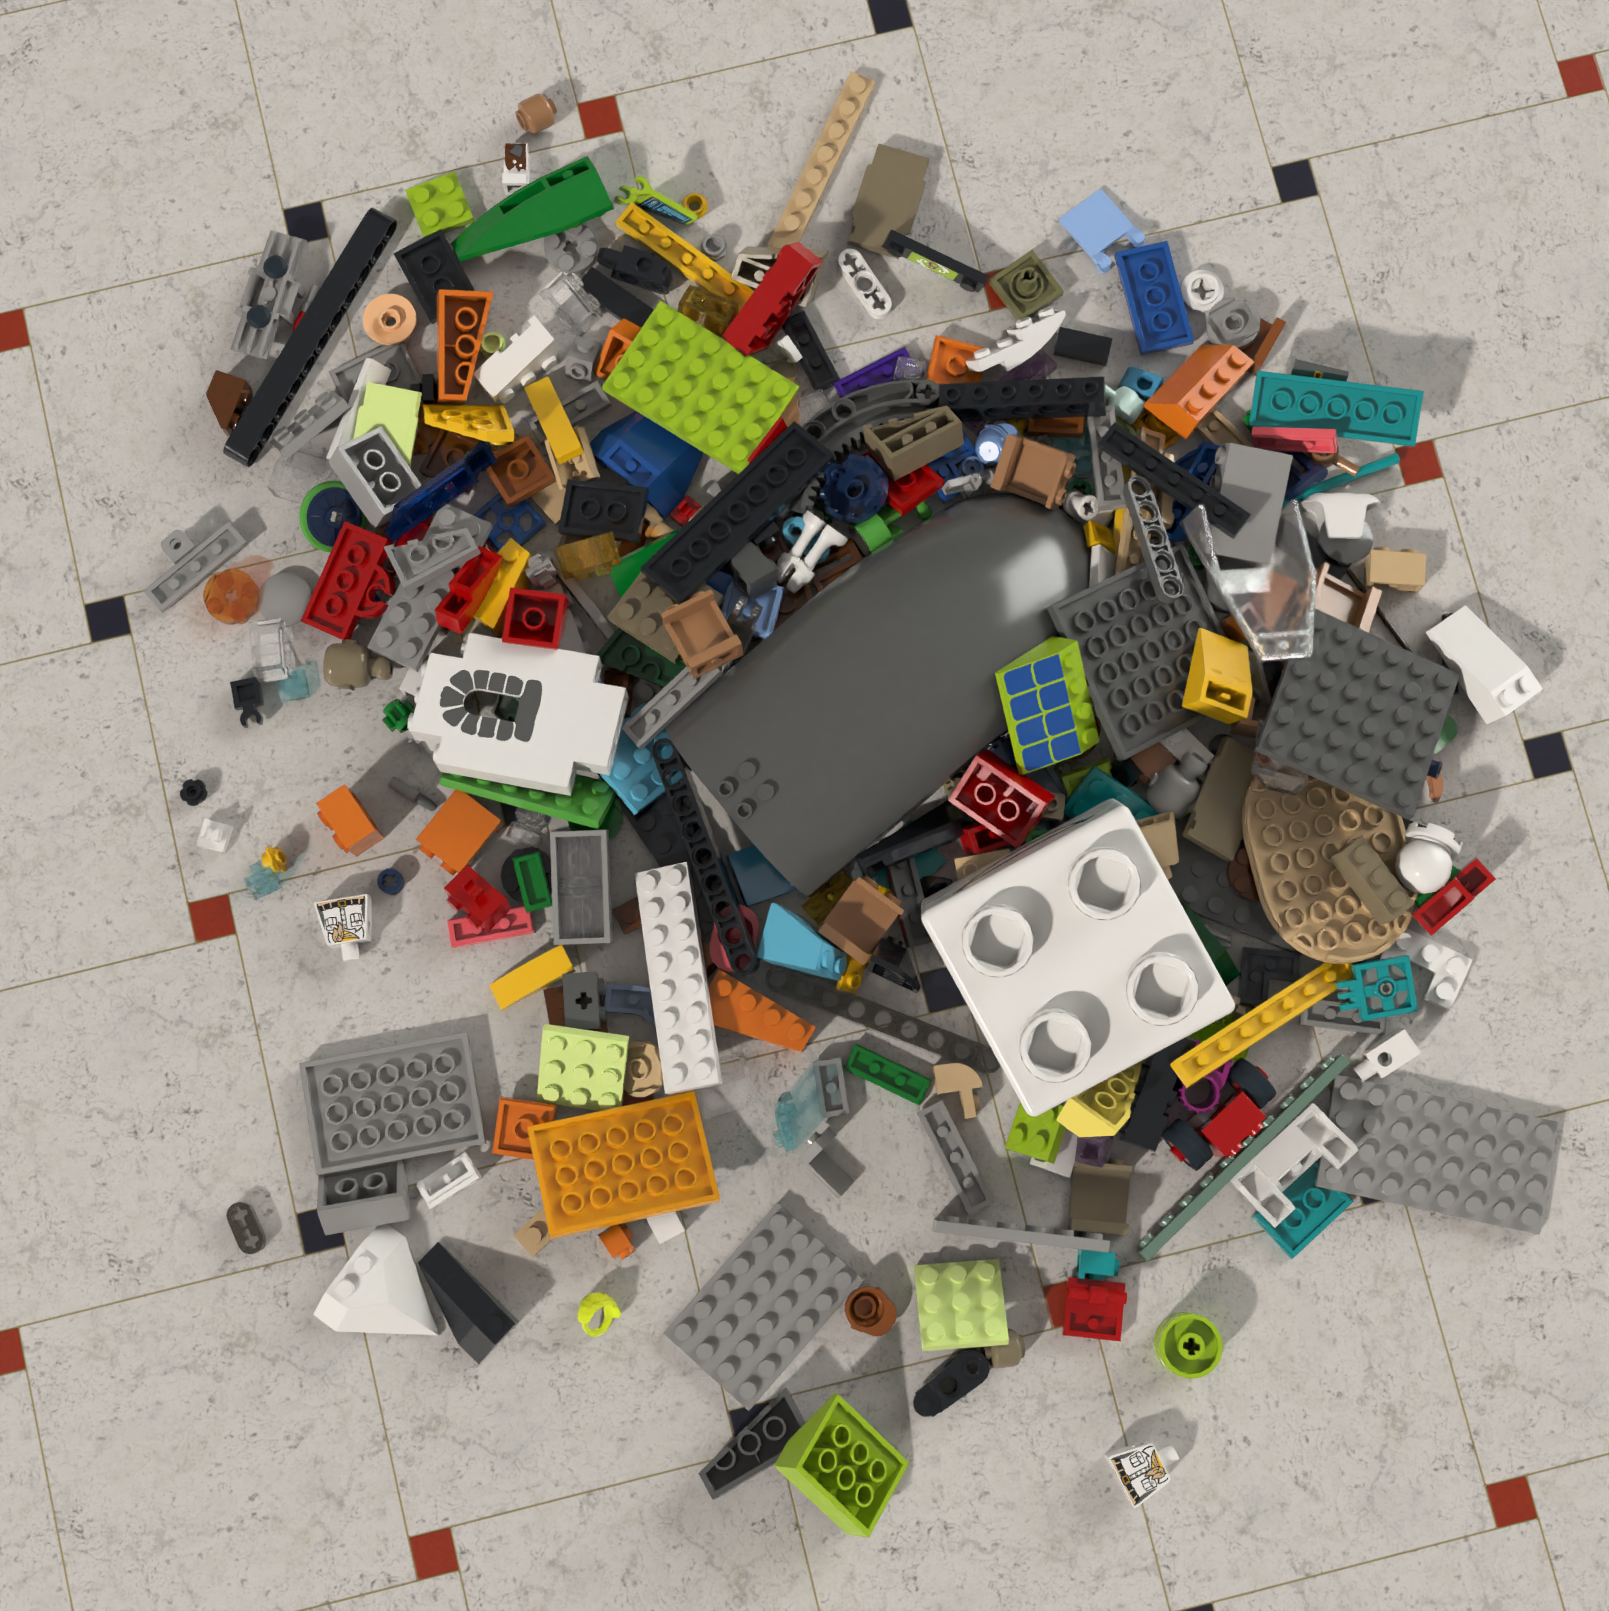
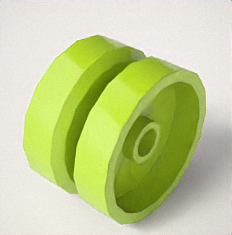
M1189 1312L1174 1313L1161 1322L1156 1329L1154 1337L1155 1354L1161 1365L1178 1376L1188 1379L1204 1377L1212 1372L1221 1360L1223 1352L1222 1337L1216 1326L1203 1316ZM1189 1339L1191 1341V1347L1187 1350L1183 1348L1184 1342H1188Z

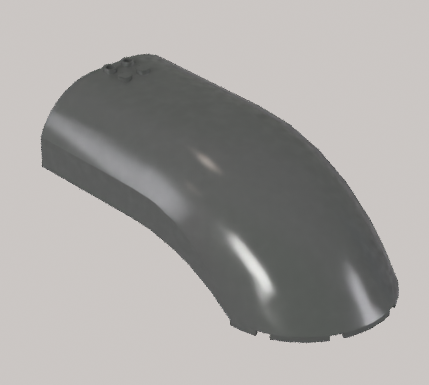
M989 493L960 500L879 547L826 586L704 691L665 730L692 771L758 850L801 893L807 897H813L856 860L858 854L877 843L878 840L884 837L937 790L970 764L977 754L988 749L1009 732L995 672L1050 637H1060L1047 607L1089 588L1091 548L1087 546L1085 532L1060 509L1046 508L1044 504L1015 493Z

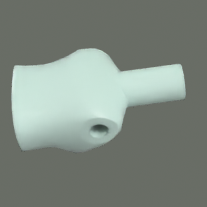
M1105 385L1106 399L1109 400L1108 406L1114 405L1115 416L1132 425L1143 410V405L1146 402L1128 387L1122 386L1114 391Z

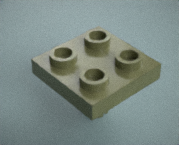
M1033 249L991 277L988 282L1017 321L1022 318L1032 317L1064 293V290Z

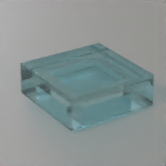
M304 669L278 675L283 676L277 677L281 702L286 703L310 698L306 671Z

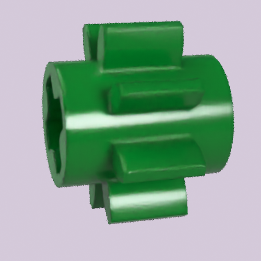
M395 699L383 709L386 717L382 721L391 732L397 729L400 733L408 730V718L410 713H414L415 708L408 700L402 703L400 699Z

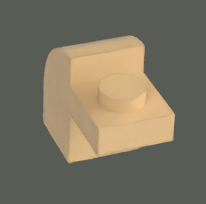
M961 1063L933 1066L936 1094L959 1092L963 1119L977 1117L976 1111H980L978 1094L973 1095L972 1089L983 1087L978 1074L969 1066Z

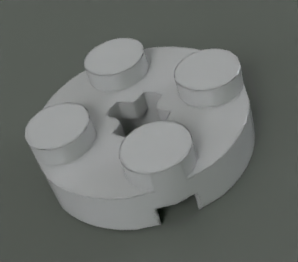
M581 224L576 228L544 238V252L547 262L558 273L562 274L563 272L570 274V276H577L588 271L596 261L598 251L597 240L592 230L586 225ZM571 243L577 245L575 247L576 252L574 254H572V252L570 251H564L567 248V244Z
M1226 298L1217 302L1211 308L1206 321V333L1212 344L1234 345L1242 351L1250 347L1259 336L1260 315L1256 307L1250 302ZM1232 320L1234 323L1238 321L1240 323L1238 329H1228V321Z

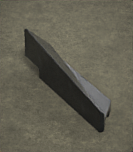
M947 800L856 856L857 863L863 876H869L955 842L965 834L962 825L973 822L975 819Z

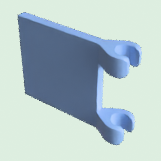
M1101 188L1059 218L1062 226L1088 254L1102 274L1111 269V259L1103 251L1124 235H1126L1133 248L1144 245L1145 235L1132 225Z

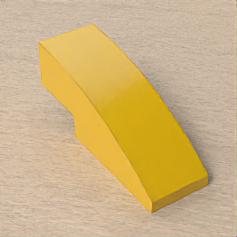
M559 945L504 975L489 986L501 1010H504L551 986L552 983L562 979V974L574 973L576 970L564 946Z

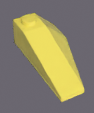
M1143 1060L1068 1099L1056 1121L1079 1137L1115 1136L1130 1118V1108L1135 1096L1134 1090L1139 1079Z

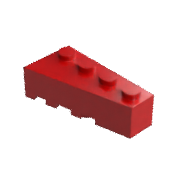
M800 242L786 244L777 254V261L767 270L761 283L721 336L745 357L769 347L823 263L820 258Z

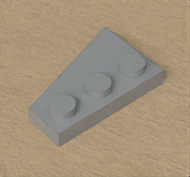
M468 528L437 534L433 539L420 542L418 539L407 541V545L394 547V545L384 546L397 576L407 593L481 554Z

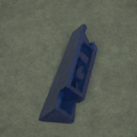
M480 440L463 457L394 505L389 526L384 530L392 542L479 482L476 475L498 461L486 442Z

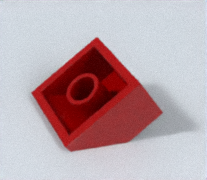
M510 587L502 643L558 650L565 630L569 606L566 595Z

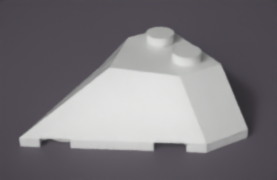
M390 1224L377 1226L360 1244L325 1291L313 1314L337 1332L440 1335L430 1311V1305L416 1264H414L406 1236Z

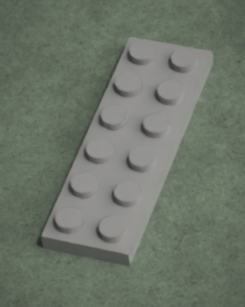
M442 502L422 541L433 539L437 534L468 528L477 546L483 547L493 526L485 520ZM465 563L409 593L405 591L400 583L367 648L418 672L442 627L437 624L434 610L450 591L448 583Z
M940 1215V1221L933 1220L932 1231L937 1233L1109 1253L1110 1241L1103 1240V1234L1082 1231V1237H1076L1073 1230L1054 1228V1233L1051 1234L1045 1233L1046 1227L1026 1225L1025 1230H1016L1017 1224L997 1222V1227L988 1226L987 1220L969 1218L968 1224L959 1223V1217Z

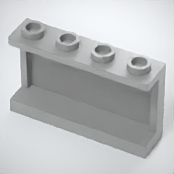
M1235 443L1221 444V447L1216 451L1215 463L1217 468L1215 475L1211 477L1209 486L1250 513L1251 517L1235 539H1232L1205 521L1204 529L1200 531L1198 537L1200 552L1270 565L1293 455Z

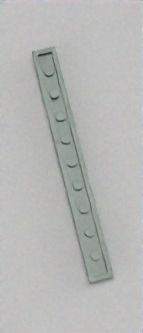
M1341 1054L1335 1057L1330 1055L1319 1065L1322 1070L1315 1077L1312 1074L1309 1075L1299 1085L1302 1090L1297 1095L1293 1096L1290 1094L1279 1105L1282 1109L1275 1116L1272 1113L1269 1114L1261 1122L1264 1127L1255 1136L1245 1137L1241 1141L1244 1146L1234 1156L1231 1157L1229 1155L1219 1163L1222 1168L1215 1175L1211 1172L1199 1183L1202 1187L1194 1195L1192 1192L1187 1194L1179 1202L1181 1208L1174 1215L1172 1212H1169L1159 1222L1161 1228L1154 1235L1149 1232L1139 1241L1138 1244L1141 1247L1136 1252L1144 1260L1149 1261L1350 1063L1344 1055Z

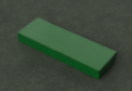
M856 1043L843 1068L920 1106L932 1081Z

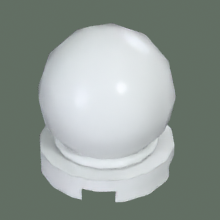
M1417 822L1409 824L1405 834V840L1408 844L1404 845L1397 854L1395 872L1400 883L1411 892L1421 894L1436 892L1444 887L1451 875L1453 864L1451 859L1459 856L1463 845L1462 841L1456 842L1453 840L1455 836L1453 832L1435 824L1428 823L1427 828L1418 827Z

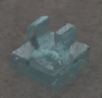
M260 862L249 866L252 875L244 878L248 890L256 899L282 888L279 878L270 867L262 868Z

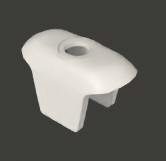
M1315 493L1306 497L1300 505L1306 511L1314 514L1318 534L1325 521L1329 538L1359 539L1362 536L1366 512L1374 509L1381 502L1370 494Z

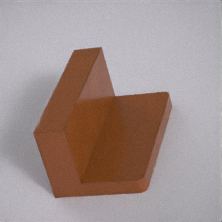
M1277 317L1274 323L1271 324L1260 318L1258 338L1250 347L1242 350L1244 354L1254 361L1248 371L1249 373L1256 376L1257 370H1260L1286 324L1282 319Z

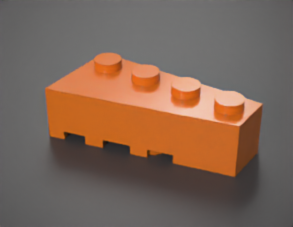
M439 289L437 293V404H465L494 292Z
M720 969L708 986L713 1022L716 1028L798 1053L803 1052L816 1030V1027Z

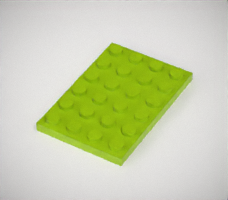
M660 301L603 384L602 390L739 474L750 464L747 459L778 418H781L800 386L750 355L745 357L724 339Z

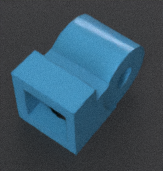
M1128 367L1118 388L1122 386L1128 387L1135 391L1139 398L1147 402L1163 385V377L1136 367Z

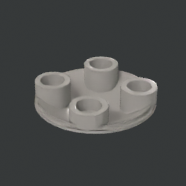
M279 573L267 579L261 586L258 593V607L263 617L270 623L287 628L301 621L312 596V591L307 582L300 576L292 573Z

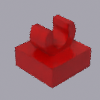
M686 495L669 516L683 528L692 515L702 506L689 495Z

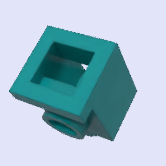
M1078 1249L1075 1277L1084 1279L1085 1273H1089L1088 1279L1106 1281V1275L1118 1276L1120 1261L1115 1259L1116 1253Z

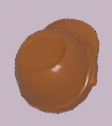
M859 1287L853 1290L845 1301L844 1311L846 1318L851 1324V1328L872 1336H882L892 1328L896 1321V1307L879 1287Z

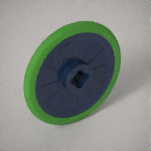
M327 481L316 485L307 493L300 507L299 521L304 536L314 547L324 552L331 553L344 521L363 529L366 528V516L340 481ZM332 512L337 514L334 522L330 520Z

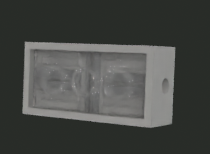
M609 830L550 832L554 945L613 942Z

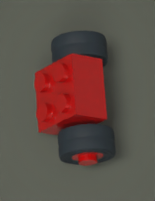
M1244 1058L1238 1059L1230 1067L1227 1081L1236 1093H1232L1203 1125L1194 1130L1186 1122L1178 1118L1162 1133L1164 1141L1171 1148L1169 1150L1170 1153L1179 1162L1184 1161L1196 1171L1204 1166L1213 1155L1215 1157L1234 1156L1244 1146L1241 1141L1245 1137H1253L1264 1127L1261 1122L1266 1116L1260 1109L1275 1097L1276 1090L1269 1082L1266 1073Z

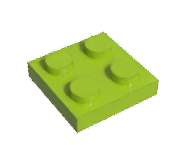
M455 171L405 189L423 237L440 229L445 234L474 222Z
M1020 1102L1005 1149L1054 1164L1066 1130L1065 1126L1056 1121L1064 1106L1057 1105L1033 1117L1026 1113Z

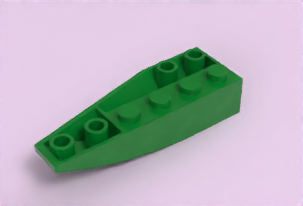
M586 156L518 189L468 226L451 242V246L458 259L464 261L576 228L586 221L600 217L606 212L613 210L614 206L596 168L589 157Z

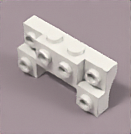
M1312 1103L1289 1126L1284 1127L1230 1181L1275 1228L1296 1209L1291 1201L1282 1193L1322 1155L1338 1170L1358 1151V1148L1353 1141Z

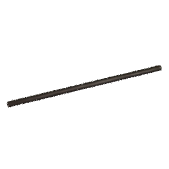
M1349 569L1346 572L1361 592L1366 593L1367 590L1352 570ZM1377 606V615L1401 647L1412 652L1379 606Z

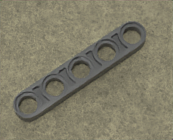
M1135 475L1124 485L1123 494L1155 594L1161 602L1171 604L1183 594L1184 585L1151 484L1145 477ZM1131 485H1139L1143 490V495L1135 494L1131 489ZM1139 509L1147 510L1151 514V519L1146 520L1142 518ZM1147 534L1156 535L1159 539V544L1154 545L1149 542ZM1155 559L1164 560L1167 564V570L1157 567ZM1163 585H1172L1176 594H1167Z

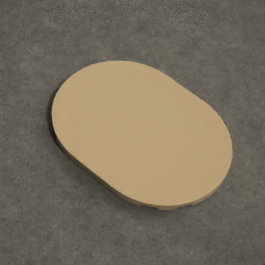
M1271 759V763L1265 764L1258 771L1247 790L1241 820L1244 843L1258 896L1268 920L1288 944L1306 956L1319 961L1334 964H1350L1381 954L1389 949L1400 935L1405 932L1413 917L1414 905L1397 919L1380 926L1329 858L1347 843L1363 835L1400 883L1395 872L1396 858L1401 848L1408 844L1405 840L1406 830L1402 817L1275 759ZM1400 883V885L1403 887V889L1415 903L1418 893L1411 892Z

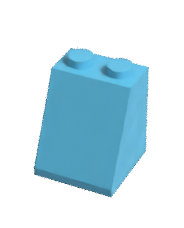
M771 903L757 958L782 969L838 981L841 980V976L847 967V953L816 931L817 928L801 915L776 903Z

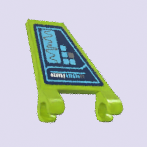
M642 176L634 179L635 182L640 183L641 190H638L636 187L630 188L623 185L619 187V190L626 194V199L621 198V196L615 197V202L619 205H629L633 202L641 209L686 226L698 218V215L653 190L648 181Z

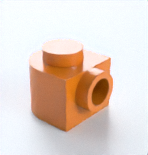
M625 1223L621 1226L619 1224L610 1226L598 1234L614 1259L620 1257L623 1260L636 1251L630 1241L634 1236Z

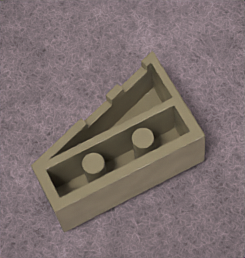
M747 246L738 254L731 279L757 288L767 270L777 261V254L781 248ZM808 249L820 258L823 263L800 297L797 305L806 308L813 301L829 250Z

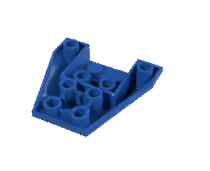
M637 411L604 428L590 442L594 459L603 468L608 466L630 486L647 487L649 490L647 503L654 507L663 519H666L685 497L704 453Z

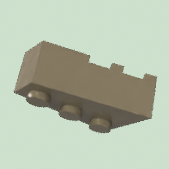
M948 406L914 413V418L897 421V418L889 419L888 424L876 427H872L871 424L864 425L863 432L866 449L888 475L896 481L964 445L962 422Z

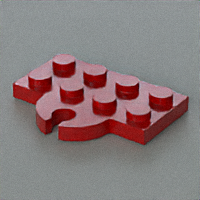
M344 521L301 622L339 639L350 640L360 618L372 619L382 615L389 605L382 601L376 602L375 594L380 589H383L384 593L390 596L395 594L394 579L390 572L382 567L387 557L384 546L392 545L393 541Z

